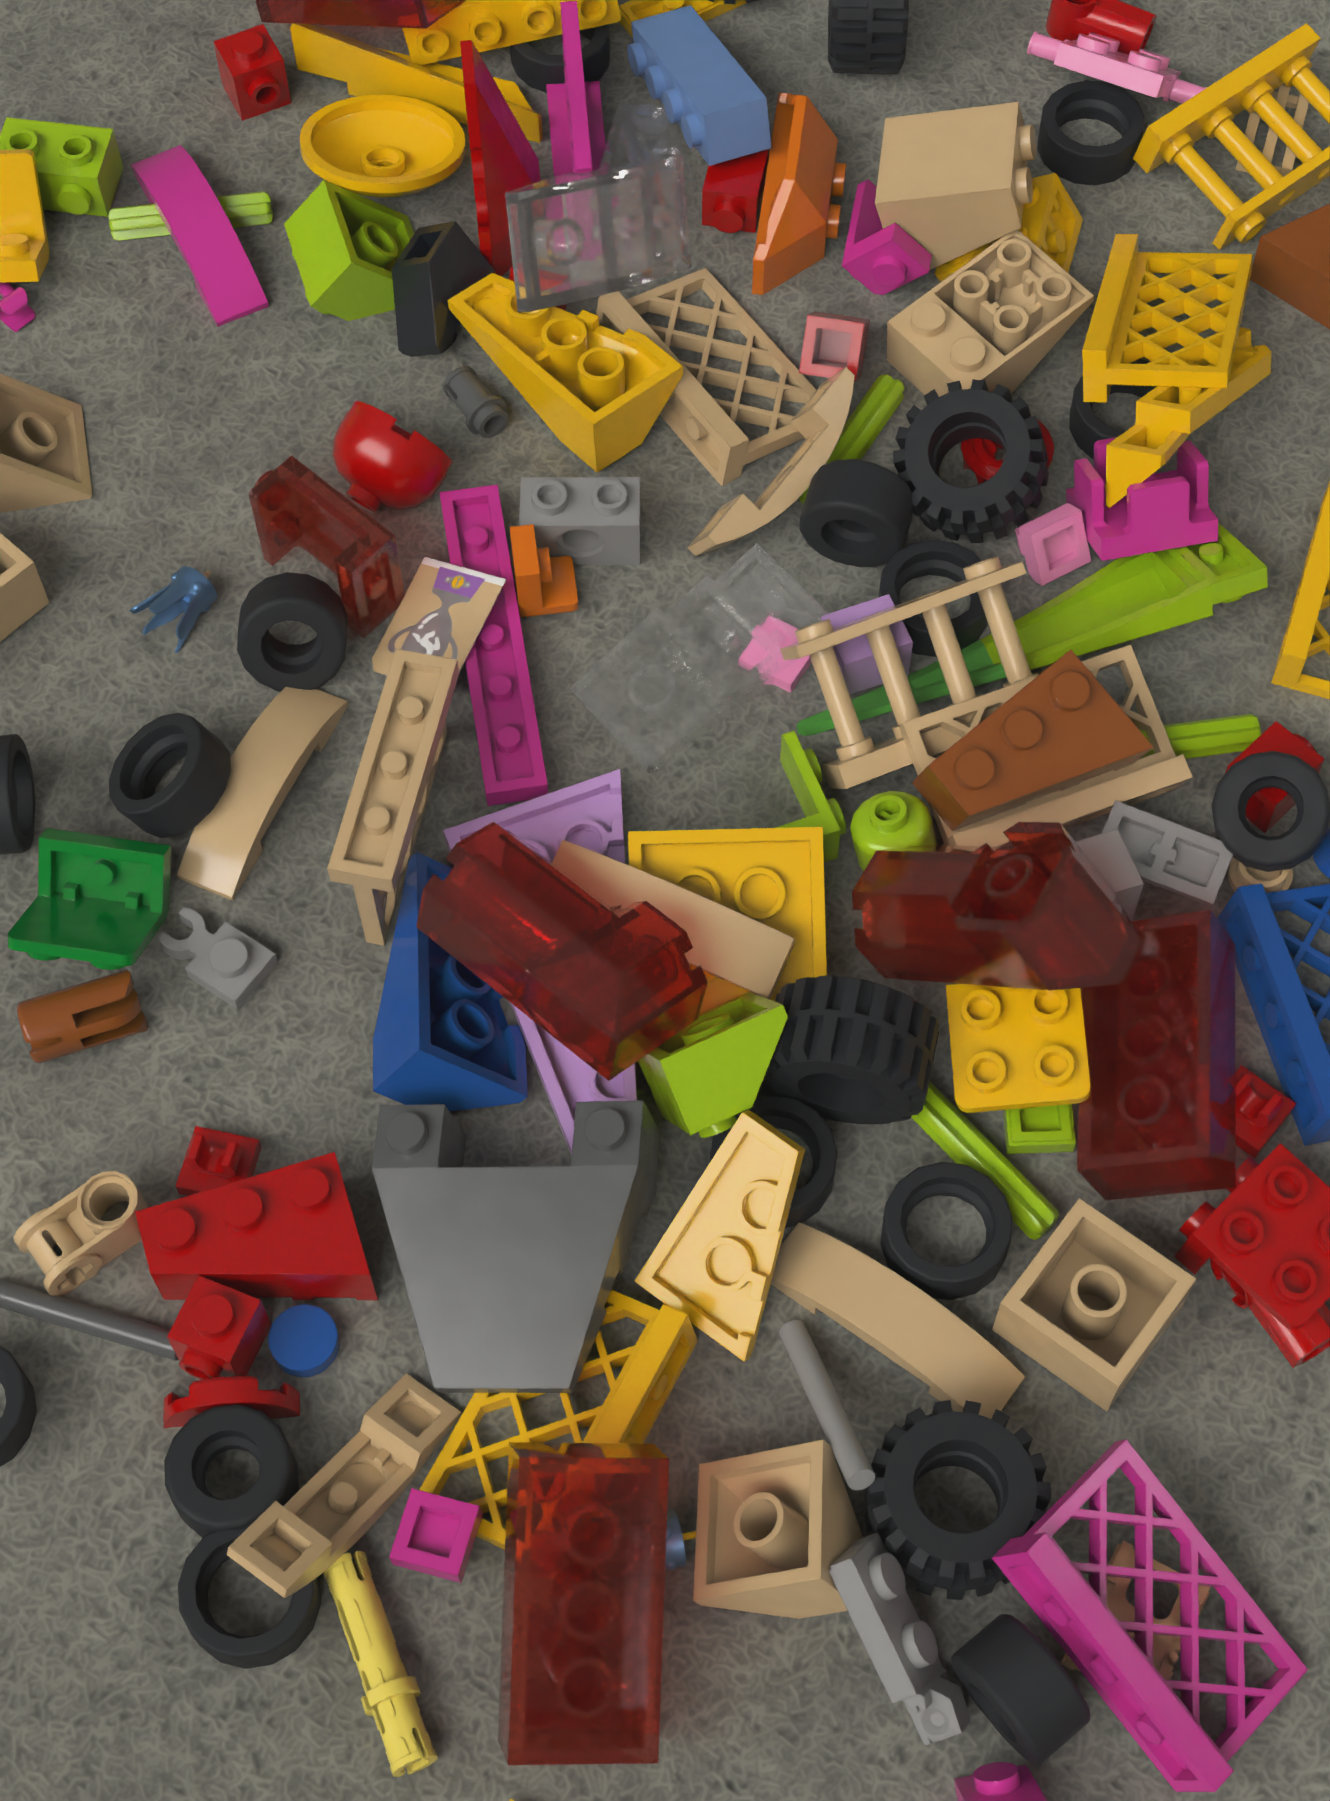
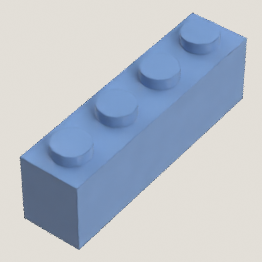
M691 5L631 22L634 43L627 46L631 69L636 77L642 76L645 80L651 98L653 100L659 99L664 105L669 122L671 124L677 123L682 129L685 142L689 148L695 147L709 166L771 148L767 97Z

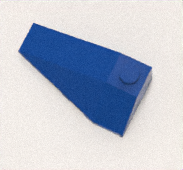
M419 852L414 853L408 862L373 1037V1092L404 1105L445 1104L449 1111L521 1103L528 1097L525 1042L519 1026L508 1025L499 1002V999H502L506 992L499 975L490 974L479 948L485 943V939L457 870Z

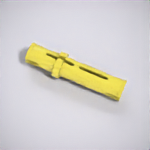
M356 1551L353 1554L354 1562H352L351 1553H345L326 1569L323 1575L327 1580L335 1601L344 1633L366 1696L361 1698L366 1716H373L386 1749L393 1777L403 1776L406 1773L405 1767L409 1775L428 1767L438 1759L415 1698L421 1692L416 1678L407 1675L383 1604L372 1579V1573L365 1552Z

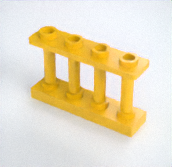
M408 0L410 9L420 7V10L402 14L401 26L412 62L418 65H425L461 57L460 41L472 40L478 52H484L562 35L560 2L577 1L579 30L619 22L621 20L618 0H462L441 5V2L450 0Z

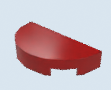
M253 1376L217 1377L198 1380L189 1385V1396L178 1397L177 1394L171 1392L164 1398L163 1428L183 1427L190 1418L214 1406L234 1404L260 1410L271 1419L300 1416V1393L293 1386L285 1382L280 1386V1389L259 1390L258 1379Z

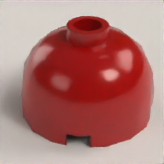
M355 401L340 422L333 442L332 456L336 469L351 485L346 495L362 507L375 513L381 504L396 510L417 507L430 499L447 477V472L453 463L452 460L439 447L414 430L410 434L395 425L397 419L370 404Z

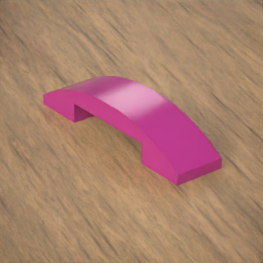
M179 145L131 164L132 172L150 204L154 203L189 267L196 289L216 325L219 327L269 307L268 300L235 230L211 186L190 154Z

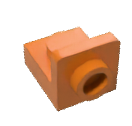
M534 524L510 527L520 618L576 611L579 606L573 559L570 556L550 558L548 547L537 548Z

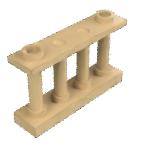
M995 556L963 568L965 580L834 629L830 619H826L794 631L798 642L780 649L783 659L791 660L810 656L841 744L840 747L836 748L839 758L821 765L830 788L848 789L913 764L899 726L903 722L920 717L921 715L892 635L890 624L922 613L953 702L948 707L983 695H976L945 605L977 592L1008 680L1007 683L1003 684V688L1038 676V673L1031 674L1001 586L1002 582L1026 574L1023 562L1001 566L999 557ZM864 634L867 636L897 725L892 727L895 737L875 745L871 736L864 737L833 648L834 645ZM998 707L985 710L980 723L997 710ZM973 715L956 721L969 726ZM941 726L920 733L927 753L930 756L948 750L962 738Z

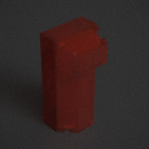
M495 822L488 824L456 843L445 858L454 865V868L444 881L434 874L423 888L416 927L608 1081L698 1019L708 981L701 965L693 971L690 968L685 953L691 950L693 946L686 930L647 901L634 902L624 909H621L622 905L609 907L509 830L507 831Z
M1018 822L1003 832L1010 841L1001 847H991L988 843H985L982 846L920 845L901 849L877 850L852 890L853 910H862L863 929L854 928L855 947L884 978L1036 990H1062L1120 985L1143 942L1108 881L1060 822Z

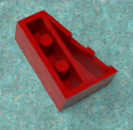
M335 1152L135 1212L149 1271L164 1300H186L195 1280L200 1275L253 1297L292 1298V1300L356 1298L357 1300L378 1301Z

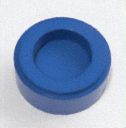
M301 1304L286 1309L274 1320L269 1331L268 1343L276 1364L284 1372L296 1377H311L325 1371L334 1362L339 1351L340 1338L334 1320L325 1310L314 1305Z

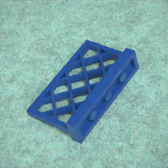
M1262 884L1240 886L1218 916V921L1284 1094L1297 1103L1292 1111V1115L1304 1146L1330 1141V1045L1324 1042L1319 1030L1323 1017L1330 1020V987L1323 997L1302 985L1296 971L1300 961H1303L1330 977V957L1310 946L1318 929L1330 935V915L1327 914L1330 909V884L1270 893L1265 892ZM1289 910L1311 923L1303 940L1301 941L1279 928L1273 912Z

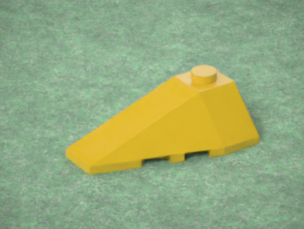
M494 273L487 275L448 299L450 311L556 437L596 473L642 444L683 376V366L646 335L629 328L622 334L599 324V316L582 309L578 315L560 309L550 304V297Z

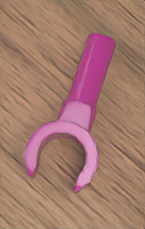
M9 282L0 283V294L3 297L0 300V320L11 330L17 332L36 318L35 312L27 305L28 296L23 288L18 287L15 289Z

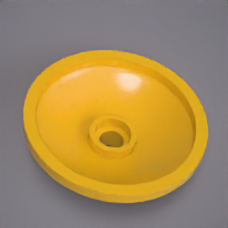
M364 95L336 101L313 113L301 129L300 152L306 165L321 179L355 194L377 198H392L430 189L454 173L461 165L465 156V134L460 123L451 114L431 103L398 95Z

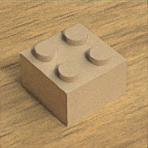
M1079 1198L1001 1301L992 1330L1107 1412L1183 1307L1196 1278Z

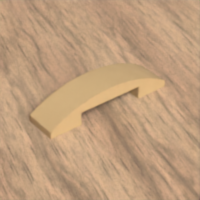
M847 367L825 380L792 419L790 424L806 440L758 499L753 503L744 494H741L722 505L687 547L690 552L698 556L737 541L776 518L810 486L814 474L828 461L843 431L853 395L855 376Z
M285 687L270 702L250 727L231 756V773L226 789L214 809L195 826L177 873L178 879L232 901L234 900L263 851L260 840L314 750L321 752L349 705L347 700L318 689L304 690Z
M562 840L537 895V899L593 924L608 928L767 999H771L796 943L795 938L730 908L637 868Z
M798 1222L780 1246L771 1280L772 1286L814 1315L820 1310L930 1386V1395L939 1401L950 1400L953 1411L962 1412L966 1400L981 1403L979 1415L992 1419L995 1410L997 1409L1002 1412L1025 1379V1376L1003 1354L954 1313L894 1271L848 1244Z
M406 1373L364 1414L360 1431L284 1506L275 1501L228 1547L227 1556L282 1597L286 1598L297 1592L334 1564L388 1510L457 1422L461 1411Z

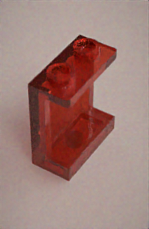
M292 455L275 470L267 471L257 480L255 486L249 492V499L264 560L273 566L296 546L306 550L337 575L342 602L348 615V626L365 638L398 609L405 596L395 535Z

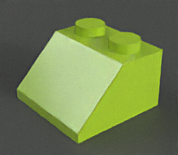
M323 180L284 223L292 248V255L297 263L310 307L315 308L322 314H331L347 321L395 310L392 267L414 235L409 217Z
M747 992L632 1044L634 1053L662 1117L689 1135L698 1132L701 1138L717 1135L733 1127L737 1121L735 1115L753 1107L788 1018L783 1004Z

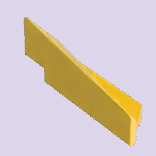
M292 23L290 31L297 70L347 82L348 94L353 96L398 95L419 99L445 110L459 123L468 125L463 70L461 68L437 62L418 65L412 62L409 55L373 47L324 26ZM493 77L527 140L540 143L543 138L541 114L532 110L515 82Z
M1240 327L1227 388L1157 386L1136 401L1135 425L1106 445L1107 508H1111L1127 495V488L1131 484L1142 483L1165 465L1192 432L1271 374L1272 351L1266 345H1257L1253 348L1251 330L1249 328ZM1201 359L1197 362L1190 364L1202 366H1215L1210 362L1206 361L1205 359Z

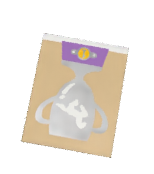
M424 557L372 657L374 672L387 676L395 649L457 659L460 672L506 579Z

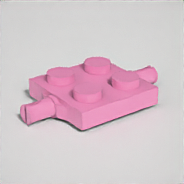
M1035 31L1028 45L1027 54L1029 55L1032 54L1047 59L1059 67L1151 97H1163V101L1168 103L1171 100L1183 104L1207 88L1179 79L1181 72L1168 68L1171 58L1144 49H1140L1139 52L1130 51L1128 55L1117 51L1120 44L1119 41L1095 33H1089V35L1079 34L1078 39L1073 41L1067 39L1061 41Z

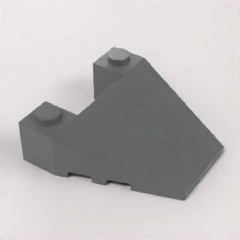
M643 1100L576 1102L571 1166L463 1167L466 1135L445 1104L380 1105L372 1170L433 1386L437 1392L573 1393L607 1312L604 1305L618 1273L623 1274L631 1255L629 1246L642 1215H648L656 1196L660 1131Z

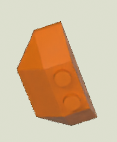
M778 92L753 257L752 294L764 295L823 259L827 238H838L841 205L831 203L832 196L843 197L846 163L836 162L838 139L808 96Z

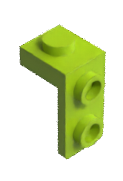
M794 730L781 735L780 762L806 817L775 828L823 827L824 862L838 858L840 835L846 833V824L842 810L836 799L831 798L827 800L821 789L822 772L812 748L803 750Z

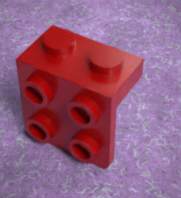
M1279 1143L1260 1164L1250 1156L1235 1170L1222 1185L1231 1194L1216 1209L1208 1201H1205L1179 1229L1187 1240L1174 1257L1193 1274H1196L1211 1258L1283 1326L1288 1329H1299L1330 1298V1187L1284 1145Z

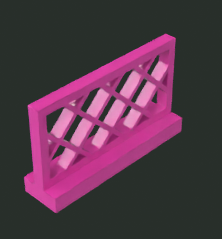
M577 1L560 2L565 83L546 85L560 258L562 261L616 257L600 81L584 82Z
M1127 1439L1116 1441L1024 1536L1011 1538L992 1557L997 1566L1176 1792H1216L1233 1772V1769L1227 1762L1308 1671L1303 1662ZM1118 1468L1122 1470L1135 1487V1515L1107 1512V1479ZM1089 1499V1510L1079 1509ZM1153 1511L1158 1517H1153ZM1069 1519L1089 1521V1563L1072 1562L1052 1537ZM1107 1523L1135 1526V1568L1107 1565ZM1153 1528L1169 1530L1179 1542L1180 1573L1153 1570ZM1198 1568L1204 1575H1198ZM1082 1574H1089V1583ZM1107 1576L1135 1579V1622L1117 1620L1107 1607ZM1153 1581L1180 1584V1626L1153 1624ZM1198 1586L1214 1587L1225 1601V1631L1199 1628ZM1244 1626L1249 1631V1633H1244ZM1128 1632L1135 1633V1641L1128 1634ZM1153 1634L1180 1637L1181 1681L1165 1680L1154 1667ZM1199 1639L1225 1641L1226 1685L1199 1683ZM1244 1643L1260 1645L1278 1668L1262 1688L1245 1687ZM1173 1690L1181 1691V1700ZM1199 1693L1226 1695V1729L1215 1741L1210 1738L1200 1725ZM1245 1697H1253L1245 1706Z

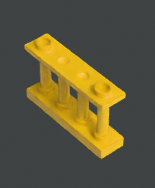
M1307 23L1150 124L1133 157L1147 174L1164 162H1167L1169 165L1176 163L1226 218L1212 242L1219 250L1235 239L1241 244L1247 243L1264 228L1267 223L1266 218L1330 176V146L1322 150L1272 96L1273 91L1283 84L1287 88L1294 86L1330 124V90L1310 70L1312 62L1309 59L1321 38ZM1243 110H1246L1248 113L1255 111L1303 164L1283 177L1232 121L1234 116ZM1205 135L1209 139L1216 137L1264 190L1243 203L1193 148L1194 143Z

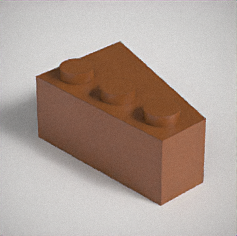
M1330 203L1262 235L1259 240L1250 277L1251 281L1330 329Z
M1070 649L930 763L912 784L952 831L1025 805L1031 800L1079 785L1085 780L1112 770L1116 771L1130 766L1154 747Z

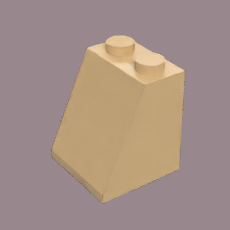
M1019 102L885 118L875 206L883 229L893 223H897L932 255L929 270L1021 228L1023 204L1031 203L1033 196L1032 177L1030 169L1027 167V160H1035L1036 136L1032 124L1024 125Z

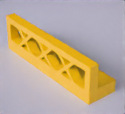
M1329 480L1271 681L1272 684L1330 699V681L1305 675L1301 672L1306 658L1324 650L1330 656V636L1317 619L1319 611L1330 606V594L1324 596L1326 587L1330 591ZM1314 634L1318 641L1311 644L1312 636Z

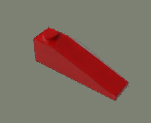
M464 40L460 41L479 246L481 254L495 270L494 274L503 276L545 237L544 217L555 216L552 182L541 183L539 159L473 41Z

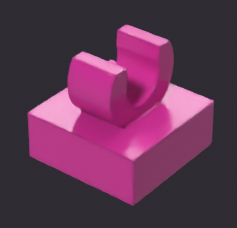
M411 1488L389 1555L392 1564L462 1583L483 1516L480 1506Z

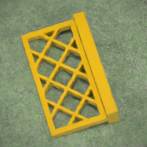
M1115 234L1082 349L1083 402L1107 403L1112 385L1227 388L1252 273L1253 254L1138 252V234ZM1152 273H1172V274H1169V275H1167V276H1164V277H1162V278H1159V277L1155 276V275L1152 274ZM1214 274H1230L1220 279L1212 276ZM1191 284L1197 287V289L1187 293L1179 290ZM1158 298L1165 301L1154 307L1147 304ZM1216 299L1223 303L1214 308L1205 305ZM1183 313L1190 316V318L1179 323L1171 319ZM1150 327L1158 331L1146 337L1139 334V332ZM1208 329L1217 332L1207 338L1198 335V333ZM1175 343H1179L1184 347L1172 353L1164 349ZM1143 357L1151 361L1147 364H1130ZM1201 359H1205L1206 361L1210 362L1215 366H1202L1190 364L1197 362Z
M612 1289L604 1305L607 1312L601 1326L626 1317L646 1326L634 1346L611 1354L607 1352L601 1330L599 1329L595 1343L600 1358L584 1364L577 1382L605 1372L610 1392L603 1405L575 1415L569 1393H560L567 1418L529 1431L521 1402L545 1393H474L419 1489L420 1491L439 1495L450 1474L477 1466L485 1497L468 1503L480 1506L482 1513L490 1511L493 1523L482 1518L476 1536L537 1565L541 1572L568 1585L600 1525V1523L593 1522L590 1516H605L698 1342L688 1314L665 1304L658 1310ZM623 1366L616 1379L613 1369ZM512 1405L520 1435L482 1448L476 1428L484 1414ZM591 1426L583 1439L580 1429ZM572 1433L577 1452L569 1467L542 1476L533 1446ZM470 1440L473 1451L462 1455ZM525 1450L533 1479L495 1493L487 1462ZM557 1487L549 1501L547 1491ZM537 1494L543 1515L529 1540L506 1530L499 1508Z

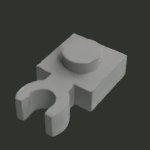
M183 907L179 912L180 918L187 927L193 929V932L188 938L183 940H175L170 935L162 932L158 936L162 949L167 955L175 959L186 960L192 958L193 960L185 968L188 977L239 1010L278 963L276 953L226 921L213 935L207 930L203 917L197 911Z

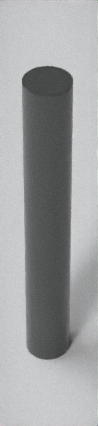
M0 1279V1308L175 1361L178 1360L167 1339L170 1329L60 1296H51L49 1293Z

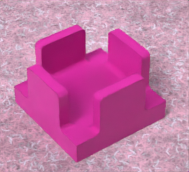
M1117 437L1095 442L1094 467L1087 458L1074 460V488L1066 489V503H1070L1081 510L1087 540L1101 561L1218 541V518L1209 508L1208 461L1190 440L1184 441L1177 449V470L1153 473L1142 483L1131 484L1127 488V495L1111 508L1106 506V445Z

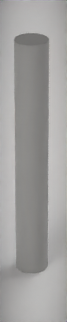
M800 1320L789 1321L779 1331L781 1340L849 1488L852 1490L865 1489L875 1480V1473L805 1324Z

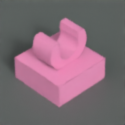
M1066 503L1015 529L1019 550L1025 556L1028 574L1041 586L1091 562L1082 512L1070 503Z

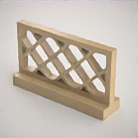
M707 268L629 299H625L618 290L598 297L596 315L599 316L600 325L622 334L628 328L644 334L683 366V376L659 415L721 486L740 477L743 465L805 438L790 424L795 416L779 413L781 401L806 403L814 394L816 388L803 374H799L796 366ZM702 289L714 302V308L708 309L682 303L681 299ZM650 312L670 317L668 328L647 324L640 315ZM681 319L708 325L707 337L674 330L676 320ZM715 327L739 330L747 338L746 346L713 339ZM670 346L703 353L700 365L680 361L669 349ZM709 355L742 362L740 374L707 367ZM748 364L773 367L780 375L779 383L747 376ZM702 383L736 390L734 401L729 402L712 398L704 389ZM746 392L775 399L773 411L739 404L741 393ZM735 421L768 427V434L749 441V438L735 424Z
M1131 645L1081 662L1095 678L1099 671L1117 665L1120 666L1129 689L1122 705L1119 706L1137 728L1146 731L1149 741L1154 747L1153 751L1155 754L1141 758L1130 766L1085 780L1079 785L1031 800L1025 805L952 831L929 804L944 842L940 850L949 869L1109 814L1115 800L1131 806L1174 791L1193 778L1184 754L1175 756ZM1036 677L903 722L899 728L917 775L936 759L928 755L920 735L921 732L941 726L956 735L964 737L980 723L985 710L994 707L999 708ZM1133 702L1139 714L1130 710ZM973 715L969 726L956 721Z
M395 649L327 867L330 881L353 885L365 939L368 943L383 946L386 943L406 875L409 858L414 848L447 736L446 717L459 676L457 659Z

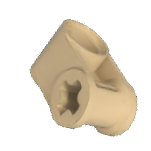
M116 1171L101 1172L92 1176L86 1183L54 1205L42 1209L23 1222L14 1235V1242L20 1251L32 1255L44 1273L45 1279L43 1284L49 1295L64 1296L95 1276L101 1267L142 1240L135 1212L149 1208V1205L135 1183L127 1175ZM120 1201L129 1202L126 1212L120 1218L113 1221H102L105 1211L112 1204ZM55 1245H58L61 1249V1256H58L54 1251Z

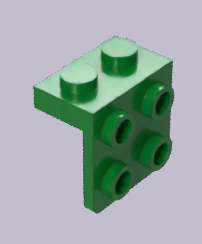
M46 828L39 836L38 896L9 930L8 948L14 951L26 952L29 957L37 960L48 961L67 958L88 961L94 967L104 970H116L135 964L167 918L170 898L171 845Z

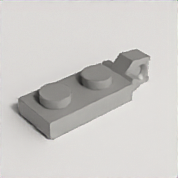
M878 1532L857 1540L830 1565L829 1573L891 1702L895 1703L901 1700L904 1702L924 1745L961 1734L971 1722L961 1687L948 1681L947 1671L942 1668L938 1658V1646L935 1636L928 1624L920 1620L907 1594L905 1576L901 1565L892 1554L887 1552Z

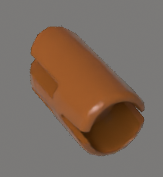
M127 969L19 1002L17 1005L18 1020L24 1041L31 1044L32 1050L29 1051L32 1060L36 1063L47 1062L147 1031L149 1026L144 1013L141 1011L139 996L135 989H133L134 981L130 971Z

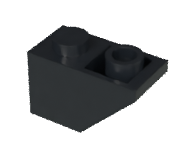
M456 221L418 228L392 267L398 350L409 357L430 354L438 355L450 348L457 338L456 331L461 323L450 311L448 299L495 272Z

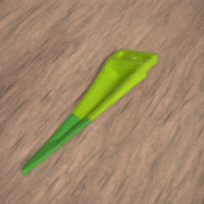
M1218 522V541L1117 558L1072 588L1015 620L1014 624L1029 668L1032 670L1053 664L1070 649L1076 656L1213 616V605L1234 602L1246 594L1268 588L1267 566ZM992 633L961 650L974 687L1006 678ZM939 661L907 676L916 704L950 694ZM884 686L852 699L859 721L892 712ZM829 710L803 719L796 725L798 734L803 736L815 735L835 729Z

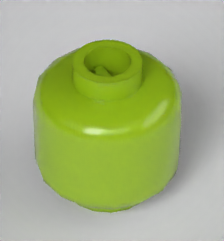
M887 791L875 794L865 800L854 812L850 832L859 867L870 879L881 884L900 885L912 882L924 875L934 863L937 842L933 822L928 807L918 797L907 792Z

